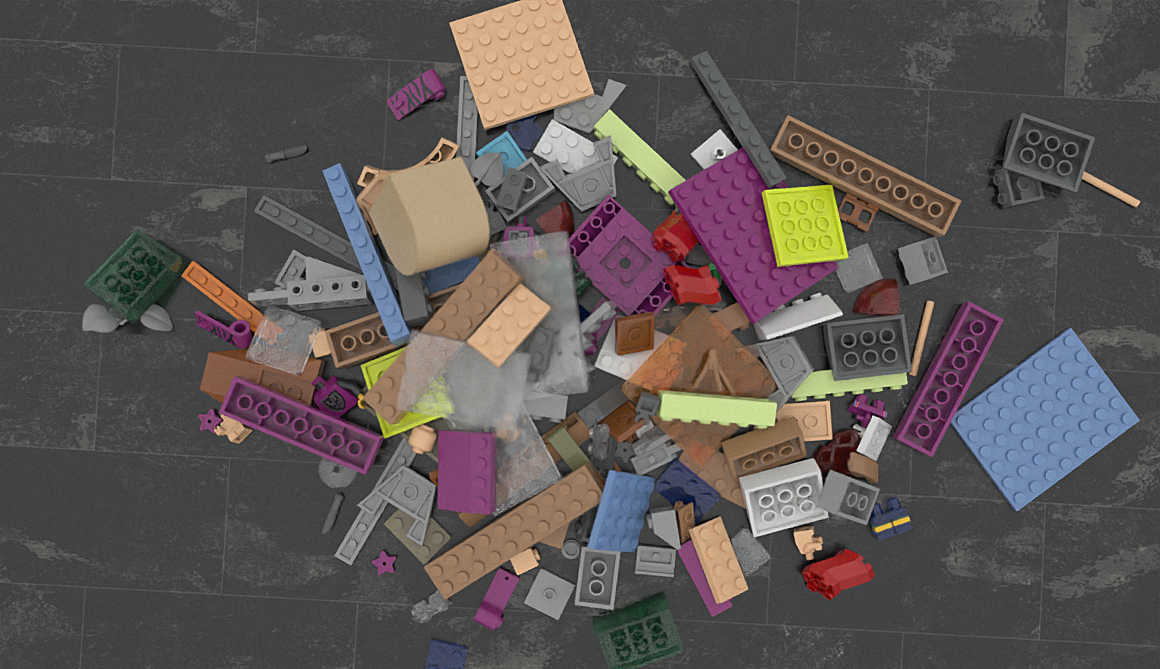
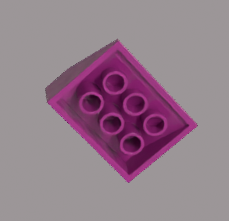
M438 430V509L476 514H491L496 511L497 431Z

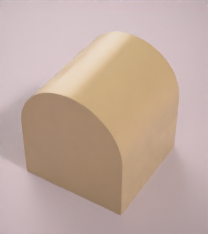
M462 157L389 174L369 212L390 260L396 269L404 275L416 274L479 256L485 252L488 246L489 223L487 213Z

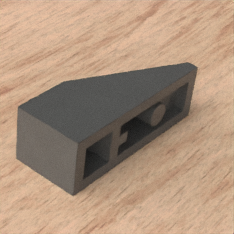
M624 379L577 413L589 429L635 394Z

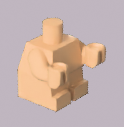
M222 414L221 418L224 421L220 424L221 426H217V429H214L218 436L227 435L231 442L238 444L253 431L250 426Z
M814 525L794 529L796 545L801 554L806 555V560L814 559L813 552L815 550H822V537L813 536L815 532Z

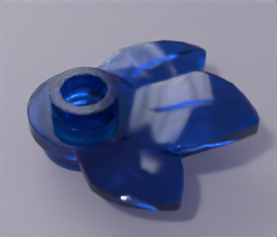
M536 114L507 123L506 130L515 139L517 146L524 150H531V140L539 139L544 134L543 129L534 123ZM514 126H519L520 129L519 131L514 132L512 128Z

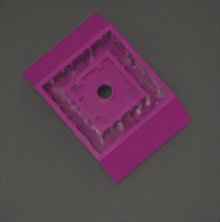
M609 195L557 251L575 271L609 301H614L620 311L626 316L652 312L656 316L673 297L670 292V284H667L663 268L670 265L690 268L683 261L679 260L678 263H675L669 259L665 252L657 251L652 246L654 243L651 239L652 233ZM623 258H627L631 262L630 267L627 269H623L620 266V260Z

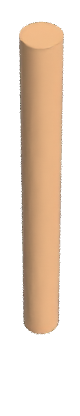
M1084 171L1083 180L1134 207L1139 205L1140 200Z
M927 300L911 363L912 372H909V375L912 376L917 375L935 303L933 301Z

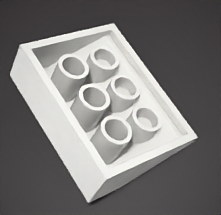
M821 293L810 296L811 300L806 302L803 299L793 301V306L787 308L784 304L774 310L775 312L766 315L753 325L760 341L843 314L828 295L822 296Z
M618 314L615 318L624 317V316H621V315ZM614 319L594 366L658 393V390L668 391L679 365V361L676 358L681 354L682 348L687 343L654 330V349L617 356L615 353Z
M814 458L739 478L754 537L829 518L828 511L816 507L818 498L823 490L821 470Z

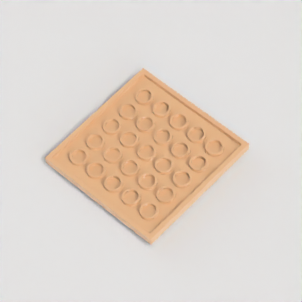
M520 0L450 22V27L484 130L594 96V91L562 0Z

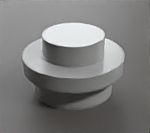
M570 539L563 543L562 553L566 558L575 559L579 556L581 547L576 540Z

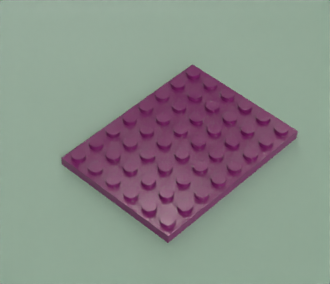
M742 147L670 189L668 193L751 324H754L838 269L839 266L835 261L777 267L762 192L764 190L788 188V186L783 181L768 188Z

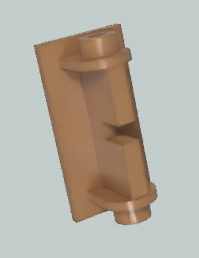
M678 501L674 505L676 517L679 518L676 520L678 534L681 538V543H684L691 538L688 530L695 527L694 509L692 502L684 505L683 502Z

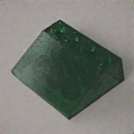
M136 229L83 286L134 325L182 274L186 267L178 255Z
M665 595L592 619L596 637L609 669H636L684 652Z

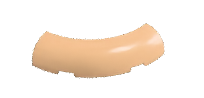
M442 137L437 147L427 158L405 169L383 170L366 165L357 184L366 187L380 170L395 173L450 160L455 155L459 145Z

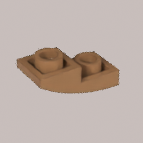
M850 453V460H848L849 471L855 477H864L870 483H878L879 464L866 456Z

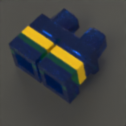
M897 497L886 500L888 509L882 511L880 503L874 504L869 521L873 528L874 538L878 541L914 529L906 508L901 506Z

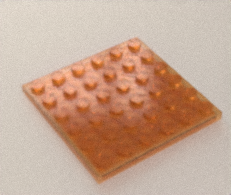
M699 304L619 389L636 405L642 391L658 396V390L732 396L721 376L722 391H718L714 370H707L698 387H693L705 363H707L709 350L717 351L720 366L732 386L735 396L767 399L778 386L771 376L772 373L703 304ZM656 413L655 416L650 415V419L701 467L722 447L721 442L727 441L741 427L737 423L720 425L716 421H711V424H703L699 420L682 422L678 418H673V421H665Z

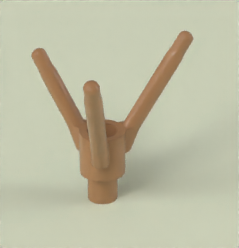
M709 350L707 363H705L693 387H698L707 370H714L718 391H722L721 376L731 395L735 396V392L720 366L717 351Z

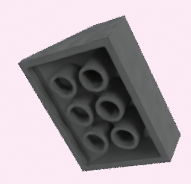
M1020 113L1013 118L1008 133L1002 168L1077 193L1095 137Z
M904 314L833 322L823 325L825 346L834 381L912 372Z

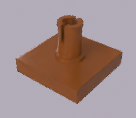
M652 312L615 318V353L617 356L654 349L655 315Z
M626 401L597 423L603 431L620 444L624 440L632 442L633 439H636L637 434L635 432L645 425V419L639 418L636 423V406Z

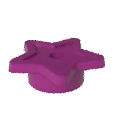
M211 409L207 414L198 415L202 422L200 426L201 431L209 429L212 433H215L214 429H217L218 424L223 421L222 418L215 415L214 409Z
M382 550L380 557L372 560V563L378 567V575L383 574L385 571L394 573L393 563L397 557L389 556Z

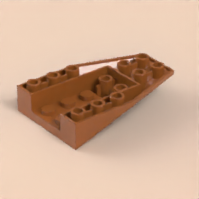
M272 347L209 352L200 390L223 404L233 378L241 376L312 406L316 390L312 382L318 376L322 377L326 360Z

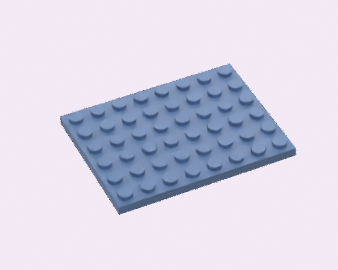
M1067 328L959 408L950 424L1012 508L1018 511L1140 420L1072 328Z

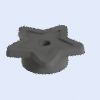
M632 442L616 443L615 456L621 457L625 463L628 462L630 456L635 455L631 447Z

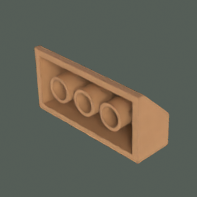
M794 416L776 422L774 426L760 428L721 442L734 483L739 482L740 477L774 469L807 457L803 433Z

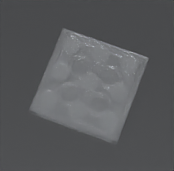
M267 305L245 357L248 360L301 376L323 323L317 319Z

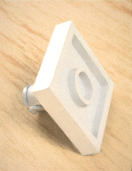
M718 130L692 152L691 156L705 170L737 151V148L721 130Z
M872 416L867 429L855 424L853 428L861 433L852 430L851 435L862 439L857 451L877 461L892 426L882 419Z

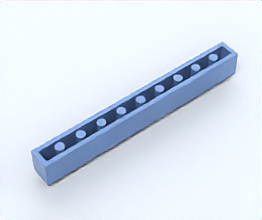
M340 163L323 170L390 341L398 347L413 340V333L404 320L402 306L369 225L363 215V210L356 202L357 196L347 171Z

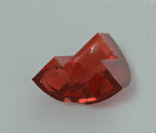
M567 200L561 202L555 208H551L536 220L557 250L565 244L575 231L574 214Z
M880 279L867 285L857 296L852 313L900 315V292L896 279Z
M852 429L841 432L834 436L832 442L821 448L816 458V463L821 471L829 474V471L832 470L855 480H865L864 477H855L848 469L850 453L863 455L857 451L861 442L857 430Z

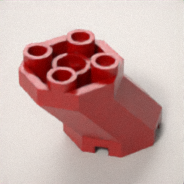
M673 211L652 233L651 239L654 242L652 246L657 251L665 252L670 260L678 263L679 260L684 261L687 255L700 242L681 212L679 215H676L677 211Z
M676 265L663 268L667 284H670V292L678 305L685 302L713 305L722 300L717 290L719 283L716 277H711L708 265L697 269Z
M844 549L843 552L842 550L839 551L835 557L807 565L802 571V575L807 582V588L812 592L822 594L828 600L836 597L841 590L871 581L875 574L869 563L865 565L862 562L864 558L860 554L849 549Z

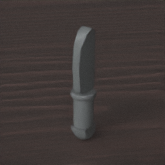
M302 145L271 154L268 153L265 155V161L272 162L302 155L306 152L307 146Z
M341 493L334 496L335 499L331 509H329L330 512L322 534H328L333 527L336 515L339 513V507L344 499Z

